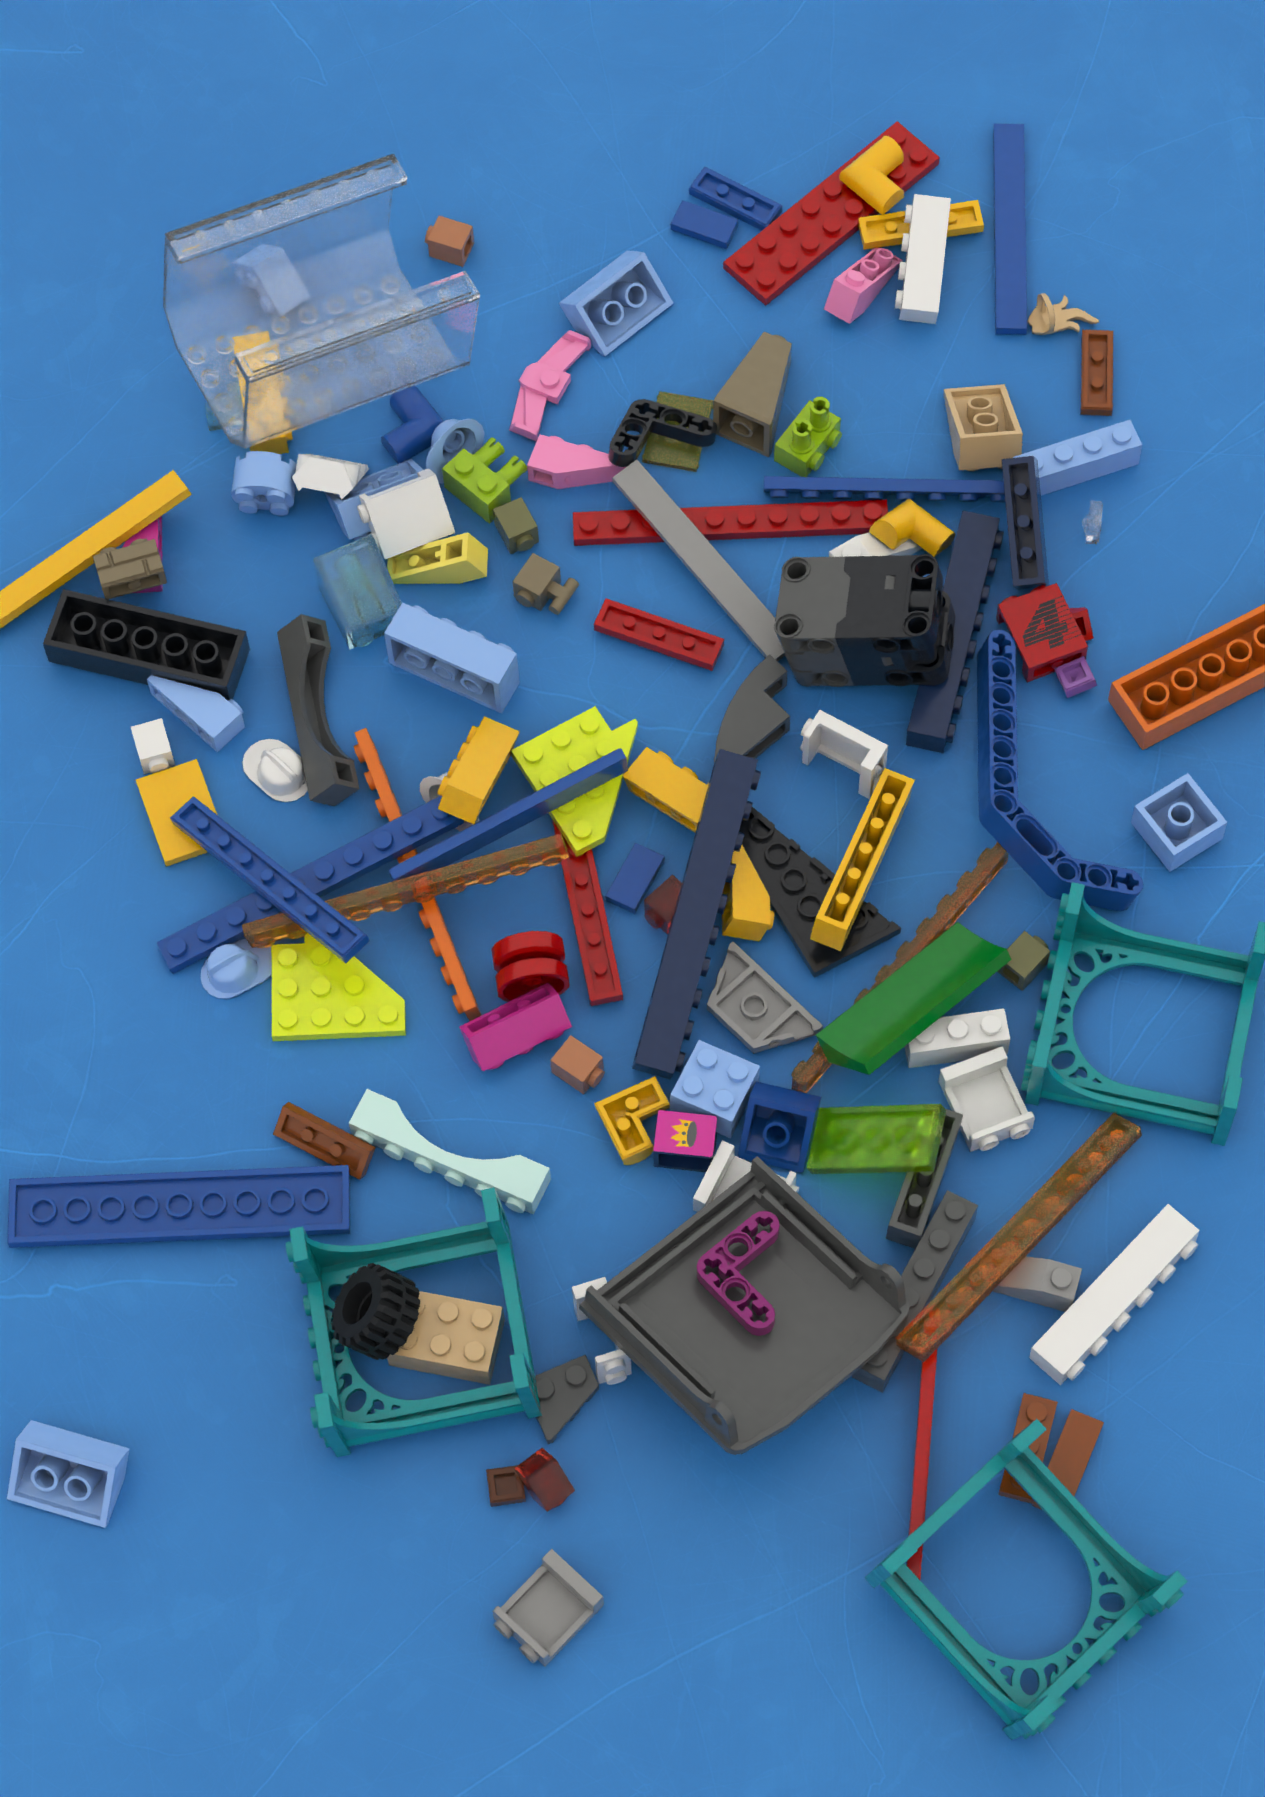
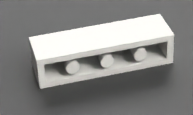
M914 194L912 205L906 204L904 223H909L910 227L909 233H903L901 251L907 252L906 262L900 261L898 280H904L903 290H897L895 308L900 309L899 320L936 324L939 312L951 198Z

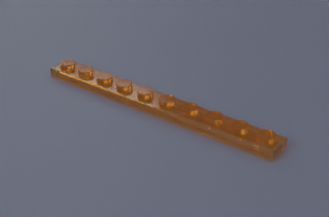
M557 834L329 899L325 902L346 919L361 921L367 919L373 913L380 911L393 912L408 903L428 902L434 896L440 894L459 893L464 891L466 887L475 884H491L497 881L498 878L510 874L514 876L523 875L531 868L542 865L547 867L554 866L563 859L569 858L562 835ZM284 913L242 924L244 937L252 948H267L272 946L275 941L286 938L298 939L307 934L304 929Z
M998 842L992 849L988 847L981 853L977 860L978 865L972 872L966 871L961 876L956 885L958 887L951 896L946 894L937 905L936 914L931 919L926 917L920 923L916 930V937L911 942L905 941L896 952L895 961L890 966L886 964L879 970L875 977V984L869 990L863 989L855 999L854 1004L958 920L1007 863L1009 853ZM819 1041L815 1044L812 1050L814 1054L808 1061L802 1060L794 1068L791 1074L793 1077L792 1090L808 1093L832 1065V1063L827 1061Z
M1113 1113L895 1338L897 1347L925 1362L1142 1136L1140 1126Z

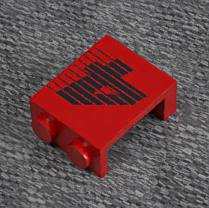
M1057 583L1049 586L1040 585L1028 594L1019 597L1010 596L998 604L996 620L998 624L1005 622L1015 640L1016 647L1023 659L1022 674L1026 682L1054 673V668L1082 656L1086 659L1088 645Z

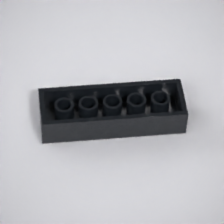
M65 589L61 593L43 642L48 661L146 685H148L147 678L153 675L220 693L226 700L233 699L250 651L246 631Z

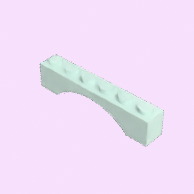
M366 1089L349 1121L351 1135L370 1145L373 1144L384 1149V1153L396 1160L405 1158L412 1161L419 1170L426 1173L435 1171L444 1175L445 1180L455 1186L462 1187L464 1184L474 1188L475 1192L481 1197V1190L495 1187L499 1200L506 1202L505 1205L509 1209L518 1213L526 1211L534 1215L551 1181L549 1167L521 1155L502 1159L482 1160L466 1158L444 1151L427 1141L412 1127L396 1101L369 1089Z

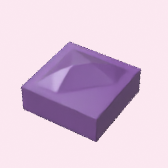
M1084 656L1054 668L1067 698L1097 686Z

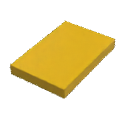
M197 759L136 779L137 787L166 867L208 853L176 827L170 819L193 796L217 815Z

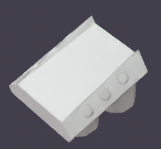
M298 454L296 471L292 479L298 491L302 488L339 494L342 500L357 485L369 468L366 464L315 454Z

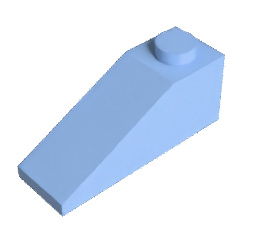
M153 675L147 678L151 694L216 752L220 751L245 728L242 717L244 712L233 699L226 700L220 693Z

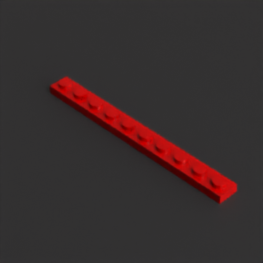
M887 499L680 508L707 540L865 534L869 532L874 522L888 513ZM637 510L573 512L574 546L664 542Z

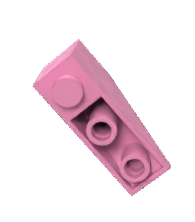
M874 248L834 279L824 310L850 324L865 312L897 271L900 261L903 262V260L893 255L888 249Z
M539 434L527 464L528 481L555 489L613 482L612 477L626 467L612 464L608 458L609 454L594 450L588 445H576L566 442L557 436L548 437Z

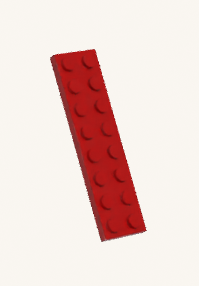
M898 121L895 122L723 262V269L766 306L859 230L858 218L879 214L877 210L839 179L842 170L883 136H889L902 149L904 161L890 172L887 177L906 192L939 165L940 157Z

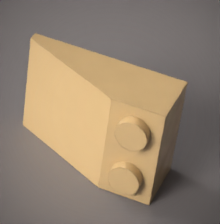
M1005 384L944 389L943 395L953 454L959 470L976 471L995 467L1002 469V459H1009L1022 454L1023 433Z

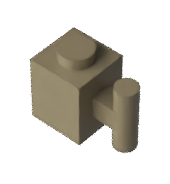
M532 553L513 580L514 597L523 606H532L540 611L548 600L552 599L553 601L548 608L552 613L559 615L578 588L579 583L573 578H568L564 586L560 585V567Z

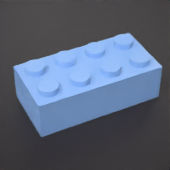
M402 602L384 632L390 664L501 714L520 683L517 653L511 647L502 643L497 645L488 641L482 634L476 631L468 632L461 629L447 618L439 619L434 617L420 606H410Z

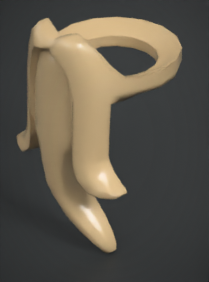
M1041 293L1037 296V306L1030 314L1028 324L1032 327L1033 334L1047 335L1068 329L1080 332L1078 323L1073 322L1075 320H1081L1090 324H1097L1099 320L1081 309H1066L1068 298L1065 295L1060 303L1052 305L1048 295Z

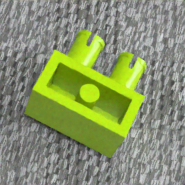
M816 397L813 399V402L809 400L774 446V461L801 477H807L812 470H818L825 458L824 454L829 448H835L842 437V432H840L841 418L829 412L830 403L826 398Z
M493 437L488 439L475 454H470L463 448L442 468L444 488L489 524L494 520L493 509L511 502L510 485L527 471L526 464L522 460L517 463L519 457L515 455L498 472H493L489 469L488 466L505 452L500 442L494 445L496 439Z

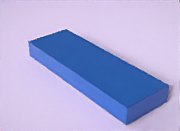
M705 166L689 187L690 195L761 231L776 220L782 212L781 204Z

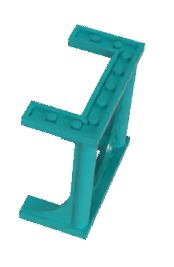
M1072 882L1069 894L1062 893L1053 937V940L1059 941L1057 951H1050L1047 969L1053 970L1051 981L1044 979L1040 998L1047 1000L1045 1011L1038 1010L1034 1029L1040 1030L1038 1041L1031 1040L1021 1085V1090L1027 1091L1025 1103L1038 1106L1039 1099L1044 1098L1211 1134L1213 1135L1212 1144L1225 1146L1237 1111L1243 1080L1240 1077L1257 984L1265 961V922L1259 921L1249 955H1243L1148 935L1116 925L1101 917L1089 907L1084 899V884ZM1098 952L1103 953L1102 957L1111 956V960L1107 963L1101 962ZM1075 955H1087L1092 960L1094 969L1090 972L1080 970L1074 962ZM1134 965L1154 967L1242 986L1219 1105L1121 1084L1105 1077L1094 1069L1081 1053L1073 1031L1074 1009L1085 988L1094 979L1110 970ZM1067 969H1069V971L1075 977L1079 978V984L1077 986L1069 985V983H1071L1072 976L1067 971ZM1062 993H1064V995H1065L1067 998H1061ZM1068 1007L1070 1012L1063 1013L1061 1008ZM1057 1019L1062 1021L1059 1024H1056ZM1062 1034L1067 1038L1066 1044L1055 1046L1060 1038L1057 1035ZM1061 1053H1070L1075 1059L1073 1064L1065 1069L1055 1068L1052 1065V1060ZM1078 1069H1082L1086 1072L1087 1078H1083L1078 1074L1076 1078H1073L1071 1076H1073L1078 1071Z
M495 1187L481 1190L486 1222L382 1243L353 1246L330 1245L314 1241L309 1238L303 1226L289 1229L291 1241L286 1242V1252L289 1262H293L295 1272L299 1273L301 1283H307L308 1295L303 1296L305 1313L307 1316H312L313 1327L308 1328V1337L311 1348H316L318 1360L313 1361L315 1379L316 1381H321L323 1393L314 1395L316 1407L310 1408L311 1420L314 1429L318 1428L320 1438H324L326 1447H331L337 1457L351 1455L350 1446L524 1411L528 1419L542 1416L509 1223ZM497 1252L514 1354L509 1355L513 1381L427 1399L404 1400L390 1397L371 1387L355 1369L350 1357L349 1347L344 1346L342 1353L335 1352L336 1347L342 1344L339 1343V1340L333 1339L334 1330H332L331 1326L333 1317L329 1308L333 1310L336 1303L329 1297V1291L334 1286H343L348 1281L347 1278L354 1272L356 1273L360 1267H367L368 1264L374 1263L397 1273ZM344 1375H350L352 1377V1384L341 1393L345 1386V1380L341 1378ZM356 1391H364L367 1396L364 1405L355 1412L348 1411L346 1409L348 1398ZM380 1401L384 1404V1409L374 1408L375 1413L369 1414L373 1409L374 1402Z
M1038 1419L1034 1420L1008 1442L865 1577L873 1588L880 1584L1007 1724L1002 1730L1011 1740L1020 1736L1027 1739L1030 1735L1034 1736L1037 1732L1041 1733L1055 1720L1052 1713L1066 1701L1063 1694L1071 1686L1076 1690L1080 1688L1092 1676L1088 1670L1097 1661L1101 1666L1117 1652L1113 1646L1122 1637L1126 1641L1133 1637L1142 1628L1138 1621L1146 1614L1152 1617L1157 1612L1161 1613L1165 1608L1169 1609L1184 1595L1180 1588L1188 1582L1179 1571L1168 1576L1161 1575L1130 1555L1106 1532L1028 1446L1047 1430ZM1003 1468L1072 1541L1080 1552L1089 1573L1091 1587L1090 1605L1081 1629L1064 1648L1040 1659H1009L985 1649L968 1634L905 1564L930 1536ZM1103 1572L1107 1581L1112 1579L1116 1584L1102 1586L1099 1583L1100 1574ZM1106 1593L1117 1594L1123 1599L1124 1606L1117 1612L1106 1611L1100 1606V1597ZM1099 1616L1106 1620H1115L1113 1623L1102 1624L1100 1626L1102 1630L1095 1629L1093 1624ZM1085 1639H1091L1094 1641L1089 1645ZM1073 1644L1080 1645L1081 1652L1079 1654L1073 1652ZM1067 1657H1068L1070 1660H1072V1662H1071L1068 1666H1067ZM987 1660L994 1662V1665L992 1666ZM1053 1664L1057 1668V1674L1055 1671L1050 1674L1049 1684L1047 1685L1044 1669L1047 1665ZM1003 1667H1010L1013 1670L1011 1686L1005 1680L1009 1676L1000 1672ZM1028 1668L1032 1669L1038 1677V1687L1033 1695L1026 1694L1020 1685L1021 1674Z

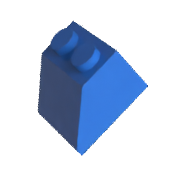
M756 1081L749 1096L737 1157L752 1161L758 1156L767 1165L803 1173L822 1097Z

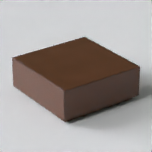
M521 1465L486 1470L491 1507L526 1502Z

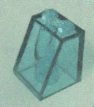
M368 535L313 558L319 590L349 650L357 646H367L374 639L383 636L402 602L373 535Z

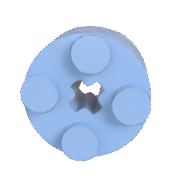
M268 451L246 452V456L243 459L240 458V455L236 457L231 497L239 504V510L244 513L253 514L258 509L270 510L274 515H287L289 508L294 504L296 485L292 476L296 471V462L289 459L288 464L281 461L280 454Z

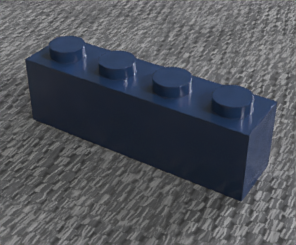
M1034 456L1002 459L1013 587L1021 590L1036 588L1040 585L1049 586L1038 460Z

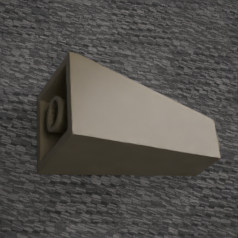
M767 332L762 333L713 400V422L717 425L716 435L770 457L791 363L792 343L782 336L771 335Z

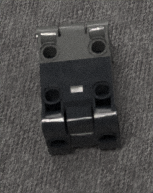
M931 555L792 557L782 567L774 630L798 684L802 686H935L943 683L949 675L951 652L954 645L955 611L950 597L946 592L942 591L943 577L937 560Z

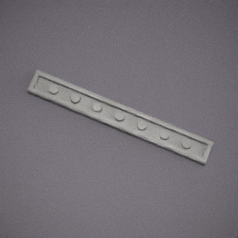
M635 460L612 477V481L760 653L765 658L770 654L777 661L782 659L785 653L774 630L775 617L642 464Z

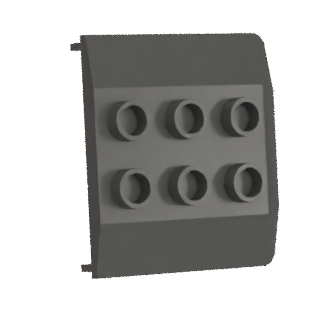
M758 1156L752 1160L750 1172L600 1289L596 1290L592 1285L588 1287L585 1300L579 1305V1309L727 1453L733 1455L743 1454L789 1428L857 1372L885 1346L907 1319L910 1308L905 1298L904 1282L899 1272L889 1264L878 1265L864 1256ZM759 1211H768L776 1215L779 1220L778 1239L739 1271L772 1305L775 1311L773 1329L766 1335L757 1336L749 1333L700 1284L697 1279V1262L702 1255L753 1214ZM759 1224L757 1234L763 1230L769 1233L770 1225L768 1224L763 1227ZM754 1236V1237H752L751 1239L753 1240V1242H754V1244H755V1236ZM737 1242L731 1244L728 1250L734 1256H743L747 1253L748 1248L743 1243ZM706 1266V1274L708 1275L713 1272L720 1279L721 1286L724 1281L718 1275V1266L713 1269ZM732 1287L726 1292L727 1298L732 1301H740L746 1295L744 1290L739 1287ZM751 1301L748 1308L753 1312V1322L761 1320L764 1323L766 1314L757 1315L752 1310Z

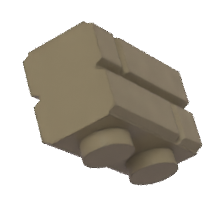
M137 539L130 546L119 549L108 547L93 556L105 599L116 598L167 583L155 539Z

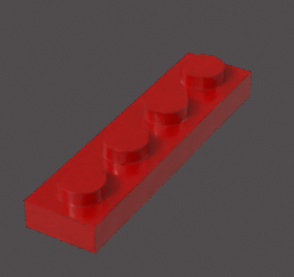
M605 598L594 622L595 631L713 671L724 647L723 638Z

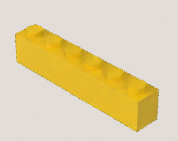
M884 768L815 918L810 937L811 940L838 951L842 950L908 804L914 779Z

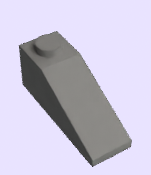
M979 1252L970 1285L1066 1312L1073 1304L1082 1268L1044 1258Z

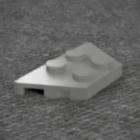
M734 942L729 944L722 968H720L715 987L707 1002V1010L753 1054L815 1036L823 1030V1025Z

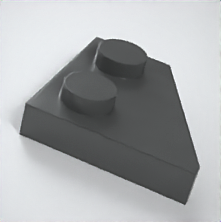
M586 1355L535 1376L542 1416L536 1418L548 1444L554 1442L557 1434L569 1421L575 1418L584 1403L588 1402L599 1390V1384Z

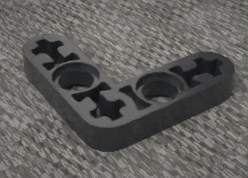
M639 399L631 404L610 442L608 458L616 466L627 467L637 460L651 433L699 447H708L715 442L717 425L710 418L651 400ZM667 421H676V422H678V423H680V424H679V425H670V424H667L666 422H667ZM627 431H637L640 435H630ZM624 446L628 447V449H626L624 452H622L623 449H624Z

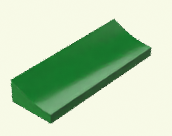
M956 922L816 1034L827 1061L870 1075L1011 961L1007 949L982 939L959 922Z

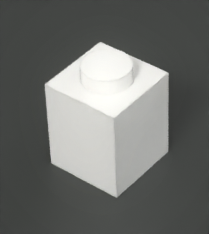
M162 718L131 726L144 774L156 773L175 766Z

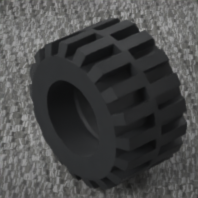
M370 1263L367 1267H360L344 1283L339 1296L336 1298V1304L332 1311L333 1321L331 1323L335 1339L339 1340L340 1344L376 1360L379 1358L382 1360L386 1359L390 1354L394 1355L398 1352L399 1347H403L418 1319V1309L420 1307V1299L418 1297L420 1293L418 1288L415 1287L416 1284L412 1280L379 1264Z

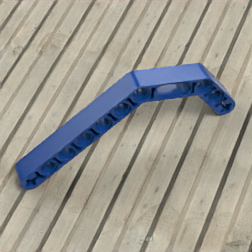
M994 630L989 634L977 654L979 820L983 827L1048 896L1061 900L1062 893L1069 894L1071 883L1074 882L1085 885L1084 899L1089 906L1114 911L1127 910L1143 889L1144 884L1140 875L1130 869L1073 858L1018 800L1016 645L1014 638L1008 632Z

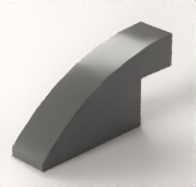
M770 654L754 668L731 700L717 737L714 763L720 749L756 759L790 731V715L772 699L787 686V670Z

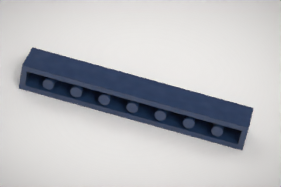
M962 511L943 591L950 597L955 611L954 645L951 652L949 675L939 685L918 686L907 729V746L944 753L946 742L953 743L956 724L951 722L953 714H960L963 696L958 695L960 686H967L970 668L965 667L967 658H974L977 640H973L972 637L974 631L980 632L984 613L979 612L981 603L987 604L991 586L985 584L987 576L994 577L997 558L992 557L994 549L1000 550L1004 531H999L1000 518Z

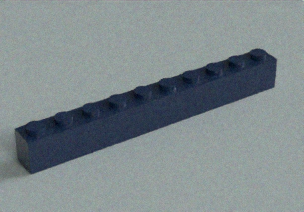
M722 749L719 750L716 756L632 1069L671 1079L675 1071L681 1072L686 1054L680 1051L683 1039H690L694 1021L688 1019L691 1008H698L703 990L697 988L700 976L706 977L711 958L706 957L708 945H715L719 932V926L714 925L717 913L723 914L728 895L722 894L725 882H732L736 864L731 863L734 851L739 852L741 849L744 833L739 832L742 820L748 821L753 802L747 801L750 789L756 790L761 771L756 770L757 759Z

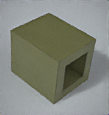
M522 497L493 509L494 524L510 554L517 551H526L539 542L538 526Z
M1024 931L1007 949L1011 961L997 972L1023 991L1048 964L1050 950L1041 938L1035 935L1032 937Z

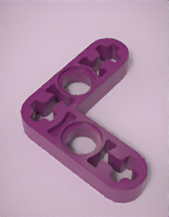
M759 1211L753 1214L702 1255L697 1262V1279L700 1284L749 1333L757 1336L766 1335L773 1329L775 1311L772 1305L739 1271L778 1239L779 1220L776 1215L768 1211ZM760 1224L765 1227L769 1224L770 1232L767 1233L763 1230L757 1234L758 1225ZM754 1236H755V1244H754L753 1240L751 1239V1238L754 1237ZM737 1242L743 1243L747 1246L748 1251L743 1256H734L728 1250L730 1245ZM706 1266L712 1269L718 1266V1275L724 1281L721 1286L720 1279L713 1272L708 1275L706 1274ZM732 1287H739L744 1290L746 1295L740 1301H732L727 1298L726 1292ZM751 1301L752 1310L757 1315L766 1314L764 1323L761 1320L753 1322V1312L748 1308Z

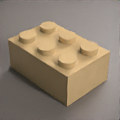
M419 1291L420 1307L418 1309V1319L403 1347L400 1346L398 1352L394 1355L390 1354L387 1358L389 1366L490 1385L505 1322L503 1307Z

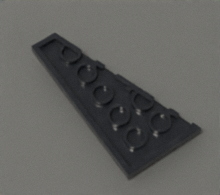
M751 808L748 821L742 820L739 832L744 833L742 845L770 896L772 911H774V914L814 978L900 934L901 928L893 921L889 922L878 913V909L870 902L866 903L863 901L841 951L811 940L810 937L815 918L835 874L815 857L811 858L793 839L789 840L775 828V825L755 808Z

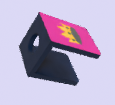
M658 1110L653 1148L654 1167L707 1172L715 1156L717 1117L713 1115Z

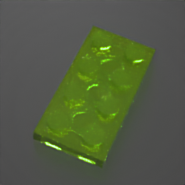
M942 1104L819 1108L806 1168L811 1174L934 1171L946 1109Z

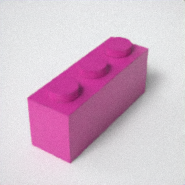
M549 983L459 1026L473 1061L482 1071L496 1069L503 1065L505 1060L517 1054H526L535 1045L545 1040L556 1039L565 1030L572 1027L559 994Z

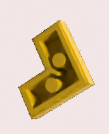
M883 136L842 170L839 179L881 215H884L904 198V190L887 177L890 172L904 161L902 149L894 139L889 136Z
M911 499L905 500L878 519L869 530L872 535L892 550L908 539H911L933 557L949 547L955 537V532Z
M656 1076L594 1103L624 1165L639 1163L652 1154L654 1146L641 1121L658 1114V1110L670 1108V1104Z

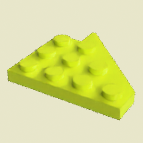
M596 706L512 749L511 756L534 792H537L618 748H621L624 752L628 764L638 729V721L635 718L611 731ZM623 774L549 812L550 817L576 857L605 842L622 785Z
M305 930L304 943L271 945L273 1041L406 1036L405 1000L355 956L347 963H344Z

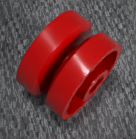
M548 931L521 932L501 939L491 948L494 970L498 972L495 976L498 997L503 1001L510 1002L546 983H549L559 995L563 994L570 987L567 965L563 963L565 960L563 938L556 933Z

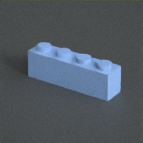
M1127 420L1014 456L1013 458L1034 456L1038 460L1042 496L1138 465L1142 443L1131 420Z

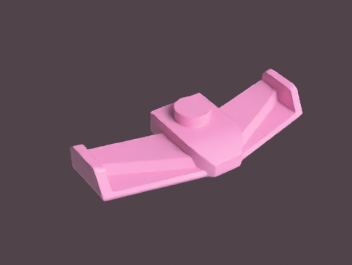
M569 330L538 362L532 363L525 368L519 379L520 389L509 431L537 442L546 403L549 401L558 405L571 382V374L566 371L586 350L589 351L591 348V339L589 337Z

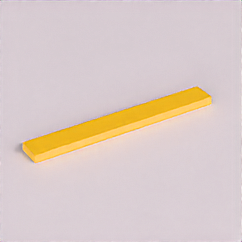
M172 470L2 589L0 591V629L94 564L93 556L99 554L101 550L108 547H118L192 495L176 472Z

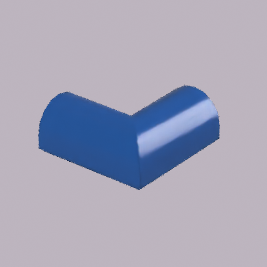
M413 383L401 386L390 398L391 408L404 424L381 437L383 446L398 464L407 461L430 447L435 428L443 422V419Z

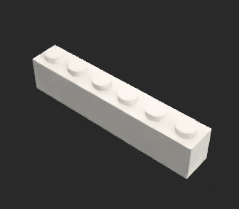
M1167 1204L1033 1345L1029 1358L1060 1386L1067 1378L1073 1381L1084 1369L1085 1364L1083 1361L1090 1354L1098 1355L1108 1343L1106 1337L1113 1329L1119 1332L1131 1318L1128 1313L1136 1305L1141 1308L1148 1302L1154 1293L1151 1289L1157 1282L1160 1281L1164 1284L1176 1270L1173 1265L1181 1257L1187 1260L1194 1253L1199 1245L1196 1243L1200 1230L1172 1206Z

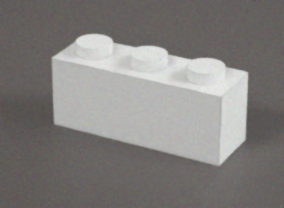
M1005 1009L940 1017L905 1046L908 1068L964 1061L1002 1046L1007 1055L1010 1045V1034Z

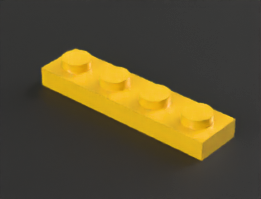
M978 200L950 204L947 237L983 232L984 223ZM905 211L858 218L863 249L902 244L903 233H909L910 227L909 223H904Z

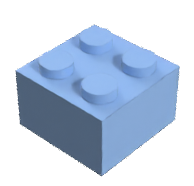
M1188 773L1135 805L1131 820L1132 825L1169 872L1221 841L1227 826V821Z
M698 1040L670 1095V1111L716 1116V1132L731 1138L748 1105L749 1096L755 1082H759L760 1066Z

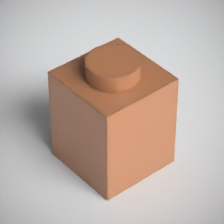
M438 216L434 226H429L425 236L429 257L463 267L474 245L473 226Z
M571 1035L550 1060L551 1072L582 1094H585L590 1086L595 1088L605 1073L603 1071V1057Z

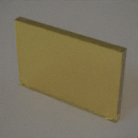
M659 391L657 395V403L710 418L713 400ZM667 421V422H666L667 424H670V425H679V424H680V423H678V422H676V421ZM651 433L642 455V462L697 472L703 447Z

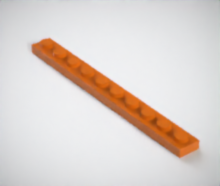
M367 728L354 732L358 744L353 747L360 764L366 762L369 771L365 772L364 775L370 790L377 789L380 798L375 800L377 809L381 817L387 816L390 822L402 816V812L373 739ZM416 848L398 857L399 864L417 855ZM425 877L408 886L414 901L419 899L421 901L423 909L418 911L425 929L430 927L432 929L434 937L429 939L436 957L442 956L445 966L440 969L447 985L453 984L457 994L452 996L454 1005L459 1014L465 1012L467 1018L471 1021L482 1015L428 878Z

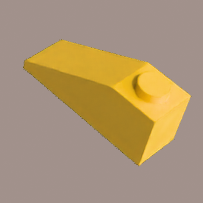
M741 845L740 851H734L731 863L736 864L732 882H725L722 893L728 895L722 914V935L760 942L766 931L771 930L773 926L774 911L770 910V896L743 845Z

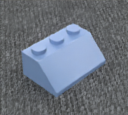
M626 251L559 302L572 327L579 334L589 337L591 339V346L602 356L608 355L673 304L646 254L639 251Z
M409 459L363 477L342 500L339 494L325 492L342 532L349 540L352 538L354 540H362L371 534L369 524L362 522L357 506L361 505L359 495L365 493L367 496H371L418 478L417 472L423 469L415 461Z
M31 1420L16 1438L7 1499L106 1528L125 1479L130 1448Z

